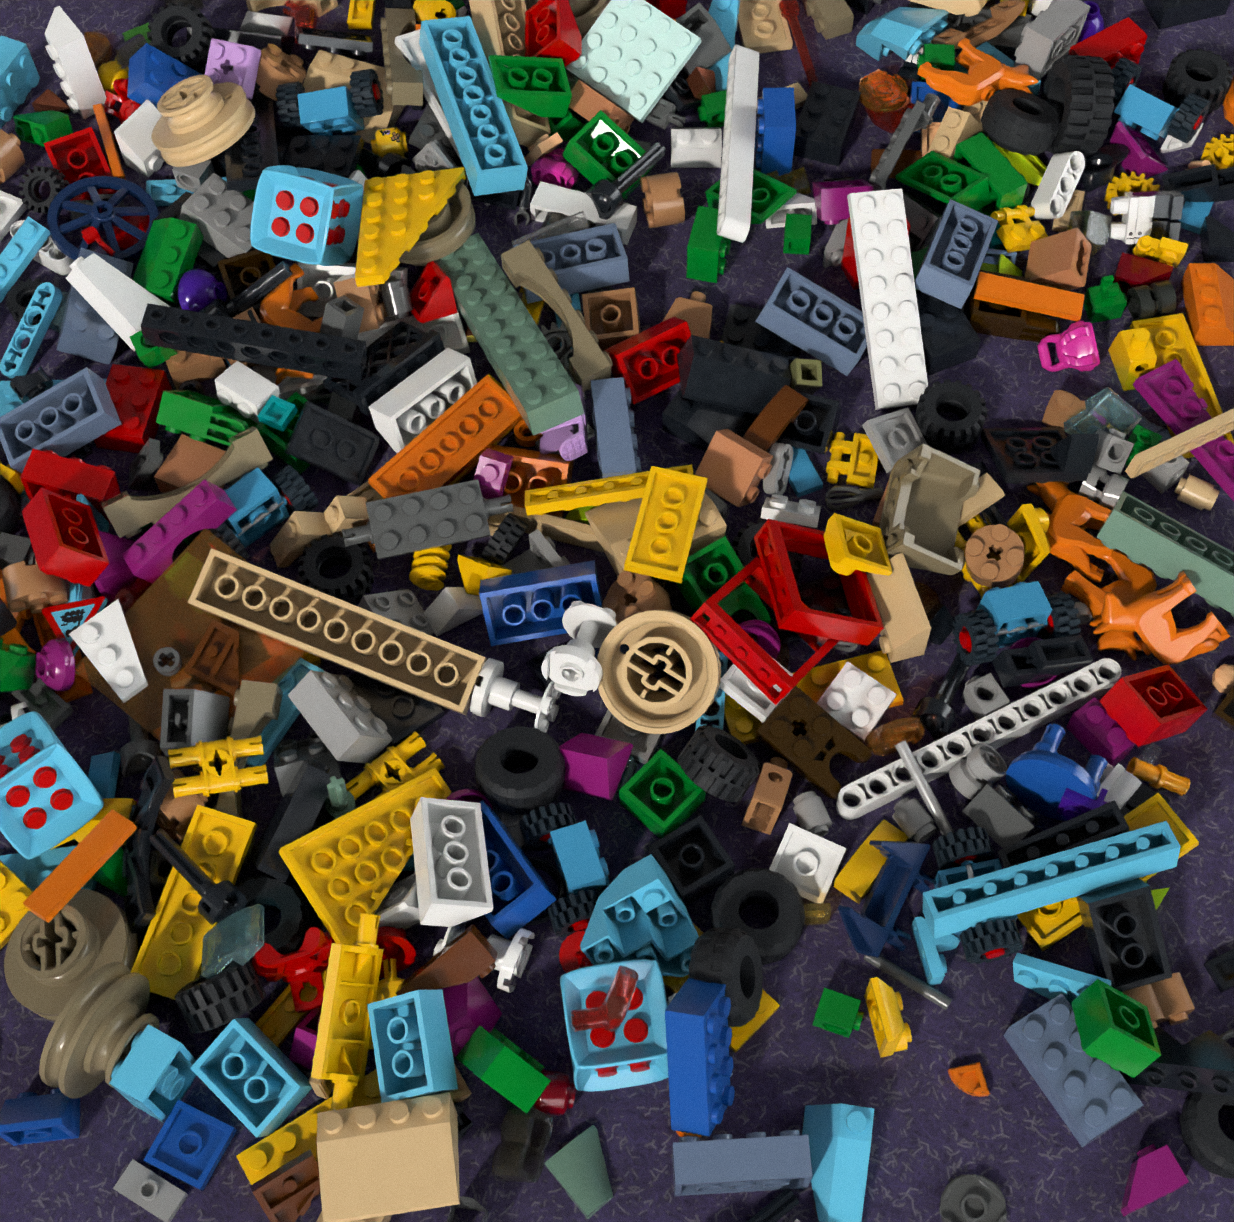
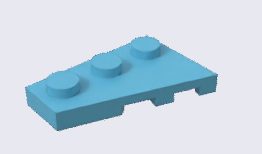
M1017 953L1013 960L1015 982L1050 1000L1062 993L1071 1006V1002L1097 979L1112 987L1111 980L1021 953Z

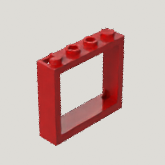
M768 519L754 536V541L779 629L868 646L884 629L866 572L855 570L848 576L839 574L852 617L803 608L787 551L829 560L823 537L825 531Z
M756 557L706 600L689 620L695 623L707 635L709 640L776 705L840 640L796 632L815 653L792 676L757 644L718 605L742 582H745L773 609L761 561ZM750 575L755 578L754 581L749 577ZM802 602L803 608L810 609L807 605H805ZM706 614L710 620L707 621L702 616ZM775 684L782 689L780 693L773 687Z

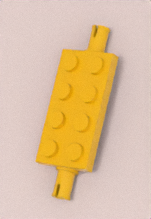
M360 913L357 941L353 942V945L332 943L311 1072V1078L332 1080L331 1082L335 1083L330 1111L351 1108L354 1086L358 1085V1080H364L371 1036L367 1004L376 1002L384 950L379 949V945H376L379 920L381 919L380 915Z

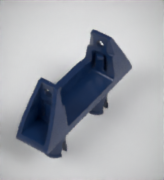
M870 841L869 844L880 850L879 853L886 857L887 860L873 884L861 914L851 907L842 905L838 907L844 926L858 954L878 958L885 942L893 946L897 951H903L907 948L899 938L911 940L910 935L899 929L894 923L911 886L923 895V892L932 890L926 883L936 884V880L920 870L930 848L929 844L905 841Z

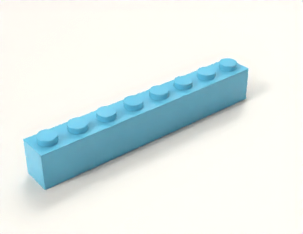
M1163 821L923 892V914L934 939L970 927H976L975 925L980 923L983 925L987 921L992 920L993 922L997 919L1010 917L1177 867L1181 846L1168 822Z

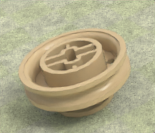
M207 75L192 76L178 82L161 96L157 103V110L162 117L156 123L151 139L155 147L161 151V155L167 164L174 167L195 165L215 157L237 142L253 123L255 108L246 99V93L239 84L224 82L213 85L212 79Z
M664 609L640 612L621 621L603 641L597 657V661L603 670L598 690L608 710L626 726L649 734L672 733L694 723L713 703L721 680L720 656L717 647L709 640L707 635L695 623L689 620L691 617ZM622 644H626L629 647L626 654L620 651ZM656 648H668L667 651L660 653L653 651ZM674 653H677L681 657L684 663V669L678 666L680 660ZM643 659L653 665L664 661L667 664L664 671L681 682L678 683L667 675L658 680L654 677L657 669L645 663ZM661 688H664V689L667 690V691H658V690L661 689Z

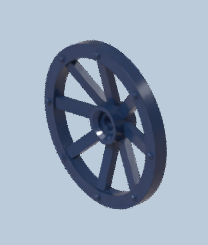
M95 176L78 180L62 189L50 204L47 222L54 244L61 252L73 260L77 259L81 248L89 250L91 244L87 245L83 239L79 248L69 243L63 237V234L91 223L90 226L95 227L97 231H105L110 247L116 252L112 257L130 262L142 255L152 227L151 221L159 214L154 200L140 186L117 177ZM96 189L117 190V192L108 201H102ZM88 191L93 205L81 204L70 200ZM128 194L136 198L143 205L140 207H116ZM62 209L86 214L58 226V218ZM149 215L150 222L145 233L120 217ZM117 226L139 239V241L133 246L120 251L113 228Z

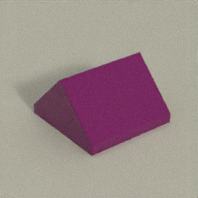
M1121 121L1115 125L1109 145L1124 144L1128 147V156L1120 164L1129 176L1134 171L1138 177L1144 173V179L1168 170L1143 134Z
M580 733L559 746V750L565 759V782L562 789L612 801L634 745L586 733Z

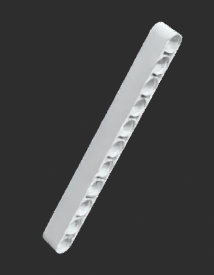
M735 44L728 62L717 235L743 243L748 235L751 222L759 52Z
M1110 658L1096 661L912 753L929 783L949 773L950 769L961 759H965L968 753L978 744L985 743L997 749L1085 705L1094 697L1097 699L1105 695L1119 680L1122 674L1121 667L1115 660ZM1100 674H1105L1110 679H1105ZM1075 686L1083 687L1085 692L1077 690ZM1050 698L1059 700L1061 704L1053 703ZM1025 711H1032L1036 714V716H1029L1025 713ZM999 723H1006L1011 729H1004ZM980 735L984 737L986 741H977L974 738V736ZM948 748H956L961 754H952ZM900 758L844 786L838 794L836 810L840 817L846 820H854L917 789ZM922 761H931L935 767H927ZM904 773L909 777V780H901L896 774ZM878 786L884 792L880 794L874 793L870 787ZM852 799L858 805L854 807L848 806L844 803V800Z

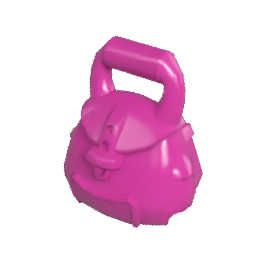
M557 148L546 154L545 157H540L531 165L532 180L535 185L539 186L541 181L571 189L577 182L578 172L562 156L564 149Z
M1079 320L1072 323L1064 332L1048 335L1037 345L1041 367L1049 372H1057L1067 368L1077 369L1081 372L1091 371L1100 364L1094 330L1090 322ZM1049 342L1056 343V353L1060 362L1052 365L1048 347Z

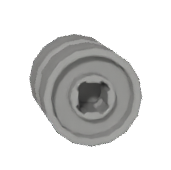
M1093 464L1091 473H1088L1087 480L1083 481L1078 494L1092 501L1097 500L1099 505L1112 510L1121 493L1125 490L1129 479L1115 473L1109 476L1106 469ZM1098 483L1105 485L1103 491L1096 488Z
M980 743L968 753L965 759H961L950 769L949 777L952 784L963 796L973 800L987 784H995L1007 774V765L1002 756L993 747Z

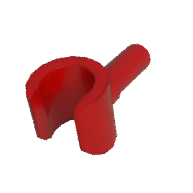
M90 226L81 231L87 245L96 241L98 246L111 257L115 255L116 252L104 242L95 227Z

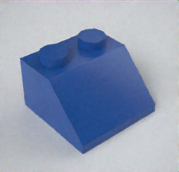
M59 1088L50 1090V1094L38 1096L34 1092L19 1093L17 1098L6 1099L0 1111V1137L13 1146L79 1138L80 1098H69L61 1093Z

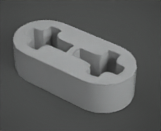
M774 443L769 454L773 455L770 462L772 468L768 476L763 479V489L766 494L782 495L788 483L793 460V448L790 444Z

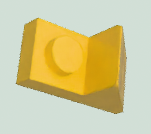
M458 554L457 562L467 594L479 595L480 581L483 579L512 574L511 569L486 559Z

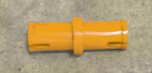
M1136 757L1131 758L1128 762L1126 771L1141 780L1149 782V785L1153 788H1164L1180 796L1185 795L1190 788L1189 778L1172 773L1163 765L1158 764L1155 766Z

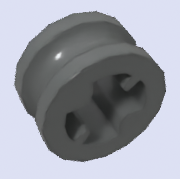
M164 647L155 653L153 658L154 666L163 676H173L182 668V658L175 649ZM172 656L175 657L172 659L174 662L173 666L165 665L163 668L160 666L163 665V657L169 659Z

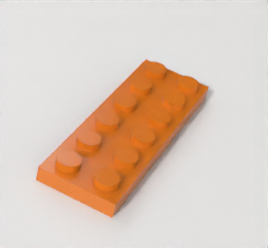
M486 375L368 479V484L384 499L447 486L487 448L491 447L521 420L522 416L509 394Z

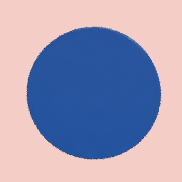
M1053 723V725L1048 724L1040 742L1034 745L1033 750L1024 752L1012 760L1006 771V782L1010 791L1025 806L1046 817L1068 821L1064 816L1056 813L1066 788L1097 800V793L1101 786L1099 781L1108 762L1102 756L1090 755L1085 768H1082L1071 759L1058 754L1057 749L1066 732L1063 727Z

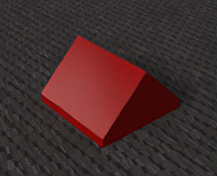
M436 261L428 262L409 293L413 310L410 312L420 323L458 313L450 278Z

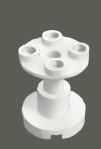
M573 601L571 603V606L563 614L562 623L564 629L573 639L567 645L556 646L549 650L541 666L544 678L547 680L549 676L555 682L553 686L555 689L572 696H584L589 690L593 689V692L597 690L603 676V670L600 663L594 657V648H600L610 631L618 625L615 620L616 613L610 608H601L582 601Z
M489 658L479 673V676L482 677L479 686H474L470 711L480 717H486L492 705L511 711L515 706L537 714L534 728L547 733L549 721L554 722L559 711V705H556L555 702L560 697L561 692L553 687L555 682L551 681L543 697L520 690V683L503 678V662Z
M466 922L448 927L444 940L439 939L433 956L465 931ZM520 928L512 941L495 934H491L489 939H487L498 952L494 962L496 965L494 969L500 971L497 988L508 993L513 992L515 986L510 984L514 976L521 978L533 947L527 944L528 938L534 939L535 934L533 932Z

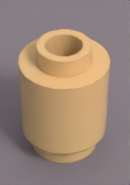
M1189 474L1187 479L1181 477L1174 492L1179 494L1177 500L1201 511L1203 508L1210 511L1220 491L1214 488L1215 485Z

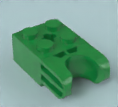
M191 390L163 391L156 423L166 426V431L181 434L183 431L189 433L190 438L193 440L206 442L209 439L227 446L231 444L228 438L252 426L257 428L256 426L258 425L252 419L243 417L230 405L223 404L219 399Z
M726 536L690 555L687 560L682 583H675L691 610L695 613L706 600L740 572L744 566ZM742 582L718 604L730 617L737 615L745 621L760 620L769 625L771 623L770 615L759 596L745 582ZM706 614L702 616L707 621L710 620Z

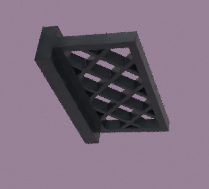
M400 321L366 347V363H368V366H365L363 375H366V378H363L362 382L348 380L347 382L337 383L341 378L330 376L322 382L325 388L357 404L360 411L368 416L371 414L369 410L371 404L444 351L445 347L439 332L432 329L426 333ZM402 332L407 333V336L397 337ZM406 344L404 348L394 349V346ZM388 348V351L376 353L380 349ZM385 359H386V363H380V364H375V365H374V362H375V361H380V360H385Z

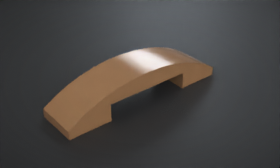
M1004 0L990 8L991 18L964 32L950 28L934 36L931 43L954 45V49H962L958 46V43L962 39L967 38L972 46L982 44L1004 31L1025 7V1Z

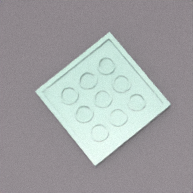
M611 0L582 39V55L576 61L567 65L565 70L643 123L702 41L700 37L645 0Z

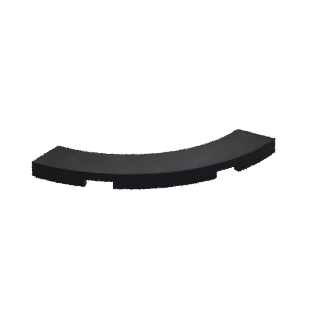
M157 755L141 781L139 788L143 789L138 805L132 806L129 820L134 822L137 829L124 842L122 877L127 878L128 895L124 896V905L130 931L136 934H141L156 915L150 889L149 860L151 841L149 839L153 835L162 802L175 780L166 756Z

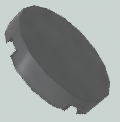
M968 1174L956 1177L946 1185L940 1197L939 1213L942 1222H1006L1007 1220L1006 1201L1003 1192L993 1181L982 1175Z

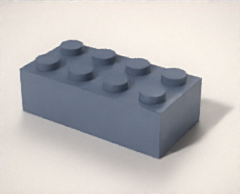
M950 199L938 222L915 278V289L961 309L974 286L998 220Z
M615 223L530 241L534 248L538 247L545 258V265L548 269L552 268L558 278V285L561 289L565 288L569 295L630 281L628 258ZM522 287L527 304L543 301L538 295Z
M85 248L80 249L77 258L82 256L85 259L95 253L131 278L133 263ZM70 284L56 350L100 363L110 364L117 348L119 335Z
M788 267L755 321L846 376L858 363L867 346L863 312Z
M86 367L1 416L0 441L10 467L22 473L32 449L40 451L47 449L57 453L59 456L65 457L122 423L104 379Z
M623 377L590 380L591 412L600 479L641 472L640 457H637L636 451L638 450L637 435L634 434L633 429L635 427L634 413L630 408V388H625Z
M1062 993L1009 1026L1003 1035L1082 1148L1136 1113L1143 1106L1119 1071L1114 1070L1109 1064L1096 1057H1090L1083 1051L1073 1008Z
M785 1130L779 1132L780 1136L766 1137L765 1132H752L746 1134V1138L733 1139L731 1134H718L712 1136V1140L699 1141L697 1136L680 1137L679 1142H673L674 1195L689 1196L808 1188L812 1179L808 1134L800 1135L799 1130Z

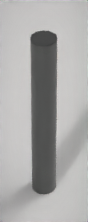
M865 955L863 960L947 1010L953 1000L881 955L878 958Z

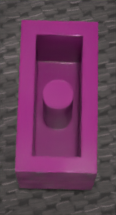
M1095 697L1074 712L1066 726L1092 755L1102 756L1112 766H1115L1129 755L1135 743L1127 738L1122 727L1108 716L1104 706Z

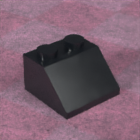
M798 392L809 401L794 422H790L775 443L790 444L794 448L825 455L836 432L842 412L840 402Z

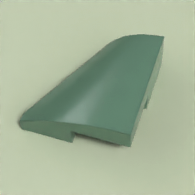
M594 1125L570 1141L544 1163L587 1219H590L613 1198L598 1130Z

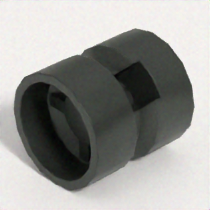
M1168 280L1154 282L1149 286L1141 285L1128 289L1127 307L1134 321L1152 318L1154 315L1156 317L1174 313L1176 309L1175 290Z

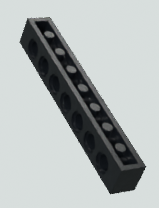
M148 303L141 323V330L146 345L362 382L367 362L366 341Z

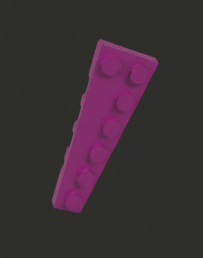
M1177 359L1137 378L1133 383L1135 389L1175 435L1212 419L1206 410L1208 405L1203 398L1199 399L1192 389L1194 386L1193 382ZM1222 435L1190 452L1234 501V444L1232 441L1226 440Z

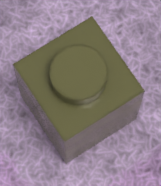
M796 358L789 364L791 374L790 388L813 395L823 386L821 360Z

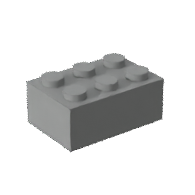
M1053 0L1048 9L1040 11L1036 19L1032 23L1028 22L1021 34L1023 40L1015 51L1014 56H1016L1013 67L1023 64L1028 65L1029 75L1039 81L1052 68L1054 61L1067 55L1070 47L1077 44L1091 6L1080 0Z
M213 173L182 205L180 220L196 224L204 235L203 240L227 258L256 250V248L251 246L250 241L254 202L241 192L228 191L227 182Z
M310 670L287 696L337 761L371 763L393 740L386 731V724L374 716L370 711L371 706L368 701L356 693L353 689V682L347 676Z

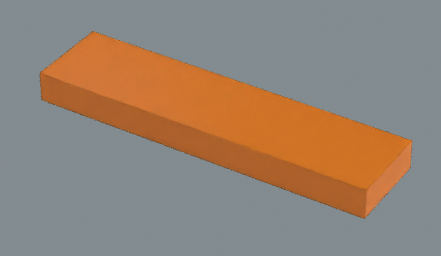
M101 103L92 105L113 177L126 180L105 109Z
M979 271L973 299L1079 321L1082 316L1085 295Z
M111 809L23 902L26 909L49 923L137 829L134 822Z

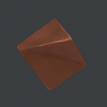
M696 67L687 78V83L695 98L701 99L702 95L716 92L715 72L713 70Z
M49 89L45 90L32 102L35 112L54 110L68 114L71 111L70 107Z

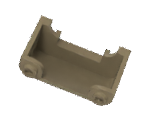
M924 443L901 457L891 470L879 525L889 559L896 554L903 553L908 567L945 575H954L960 572L966 560L964 551L961 548L954 547L963 502L970 497H974L979 490L980 470Z

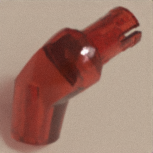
M291 0L286 1L284 5L291 8V10L283 8V13L286 16L295 18V35L296 26L316 28L318 16L313 6L309 4L302 6ZM295 36V43H296L297 45H302V44H298L297 39H296V36Z
M875 98L867 101L865 111L874 125L894 134L908 107L913 109L915 104L908 103L902 110L898 111L889 109L880 98Z
M137 577L130 585L121 587L114 601L119 599L123 611L135 615L146 606L143 597L154 584Z
M620 965L600 1007L571 1010L573 1031L603 1028L604 1031L607 1030L610 1033L617 1030L623 1022L632 1001L639 978L638 973L633 969Z

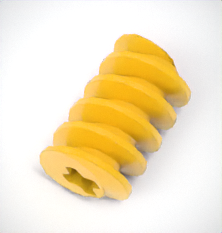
M415 0L413 4L415 18L420 24L421 21L456 17L454 6L446 0Z
M452 544L414 552V560L411 564L412 570L409 574L410 581L417 587L425 590L438 591L444 587L442 581L446 578L444 571L448 568L446 561L450 558L448 551L452 549Z

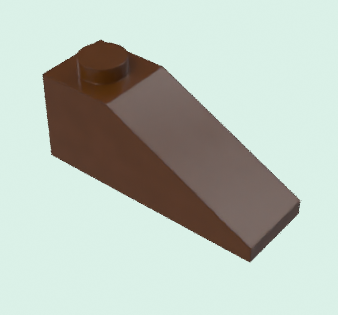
M472 924L399 985L396 994L398 996L415 990H437L471 982L478 975L482 979L496 967L494 962L498 952L476 926Z

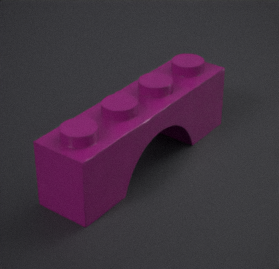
M204 479L121 555L133 575L155 584L175 566L172 560L173 552L183 539L199 530L218 528L237 509L223 489Z

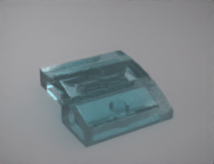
M1107 387L1085 400L1086 409L1063 424L1065 432L1069 435L1095 434L1097 429L1109 432L1110 428L1125 433L1127 436L1140 422L1142 415L1112 389Z
M256 904L242 909L219 922L203 936L201 969L203 977L209 979L219 974L232 960L244 966L264 945V906Z

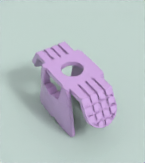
M575 384L579 391L584 414L541 432L543 435L540 438L541 454L559 451L560 456L564 460L572 461L588 452L586 403L581 385ZM579 425V432L574 434L573 427Z

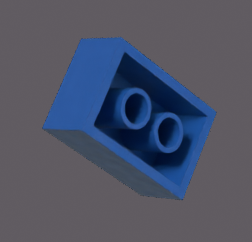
M146 43L129 59L127 98L140 105L149 100L157 108L158 101L168 89L184 79L203 74Z
M794 87L763 88L762 99H757V114H761V116H756V132L758 134H755L754 149H757L759 153L755 154V169H760L761 173L772 178H791L796 133Z

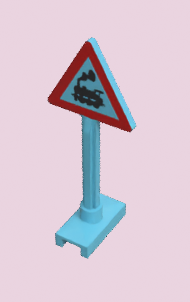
M78 494L76 501L91 507L98 530L108 532L109 522L83 494ZM70 582L68 602L45 607L42 609V613L56 637L64 638L68 641L75 656L79 646L69 634L102 611L108 599L105 596L82 600L83 585Z

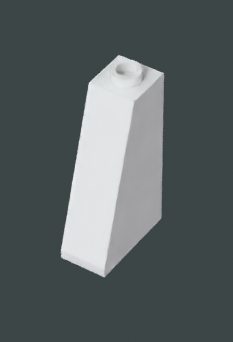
M95 253L85 259L80 256L70 265L72 271L66 279L133 351H135V348L129 336L141 331V323L147 304L170 307Z

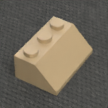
M903 553L896 554L889 559L892 573L889 576L875 573L867 574L884 626L879 637L880 647L884 654H888L891 663L924 655L931 631L929 620Z

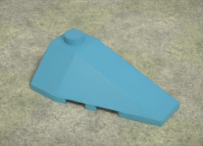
M842 1103L805 1106L802 1135L808 1134L812 1166V1179L810 1182L819 1222H862L874 1108Z

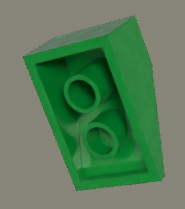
M489 55L488 60L497 97L540 117L565 118L572 94L562 58Z
M753 169L750 224H762L797 193L796 189ZM720 180L705 191L708 207L718 209Z

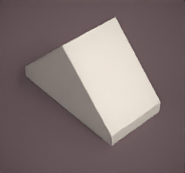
M445 587L425 610L424 615L428 618L435 635L439 636L483 613L479 595L467 594L464 587Z

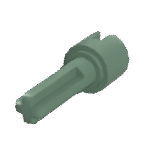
M335 776L329 778L330 783L327 785L328 796L325 799V809L330 821L356 809L354 796L346 790L345 780L343 778L337 779Z

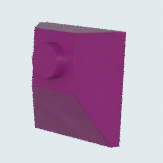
M864 179L813 182L817 217L824 221V224H840V220L850 217L847 196L850 193L873 191V185Z
M99 531L110 564L94 583L100 594L108 599L107 606H109L117 599L120 601L141 578L133 575L121 555L135 541Z
M478 977L471 982L441 988L443 990L452 1053L455 1057L479 1025L490 1033L502 1015V1012Z

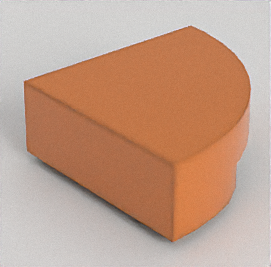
M980 1062L948 1069L951 1080L963 1092L978 1097L989 1096L990 1093Z

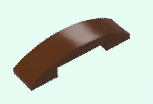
M785 385L758 415L743 438L769 452L790 422H794L809 400Z

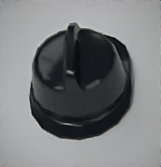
M1110 144L1099 148L1097 152L1084 158L1085 167L1080 180L1085 191H1093L1112 181L1116 165L1128 156L1129 150L1124 144Z

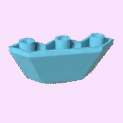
M898 7L867 23L857 35L856 46L878 61L883 56H889L892 51L906 61L910 54L914 56L924 44H929L934 36L946 30L949 24L947 23L949 12L942 9Z
M652 854L625 868L598 897L580 948L593 965L639 959L656 960L659 962L663 976L684 977L689 974L691 951L699 935L684 903L667 874Z

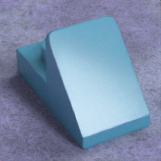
M921 916L915 917L911 928L927 983L930 986L941 984L945 976L944 973H947V964L944 955H939L938 952L956 949L960 940L952 934L934 939L926 919Z

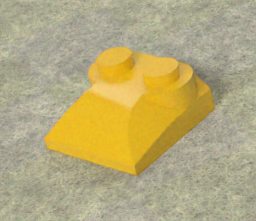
M1032 503L1022 504L1007 522L1009 528L1020 537L1024 545V565L1020 573L1023 581L1051 551L1046 536L1050 525L1049 517L1042 508H1034Z
M834 513L828 519L823 537L830 566L836 573L846 576L851 575L855 570L888 576L892 573L881 528Z
M878 977L870 978L864 998L880 1058L891 1056L897 1051L907 1050V1043L912 1042V1035L909 1024L907 1022L904 1023L900 1011H903V1002L899 991L894 992L891 986H888Z

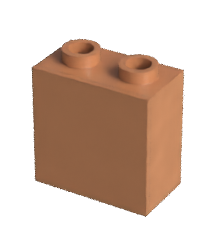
M578 79L571 90L572 98L569 107L588 121L601 110L628 134L634 118Z
M1078 227L1033 241L1030 244L1025 277L1030 278L1031 282L1055 285L1066 291L1084 287L1092 245Z
M729 429L718 430L715 432L695 475L708 478L706 487L710 491L733 505L741 507L753 503L759 494L757 487L761 479H765L772 468L770 462L773 455Z
M182 434L154 476L160 492H170L198 479L210 470L226 451L204 442L193 440Z

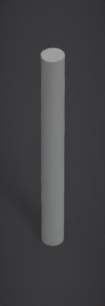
M906 740L895 744L894 746L941 834L947 836V833L951 831L955 833Z

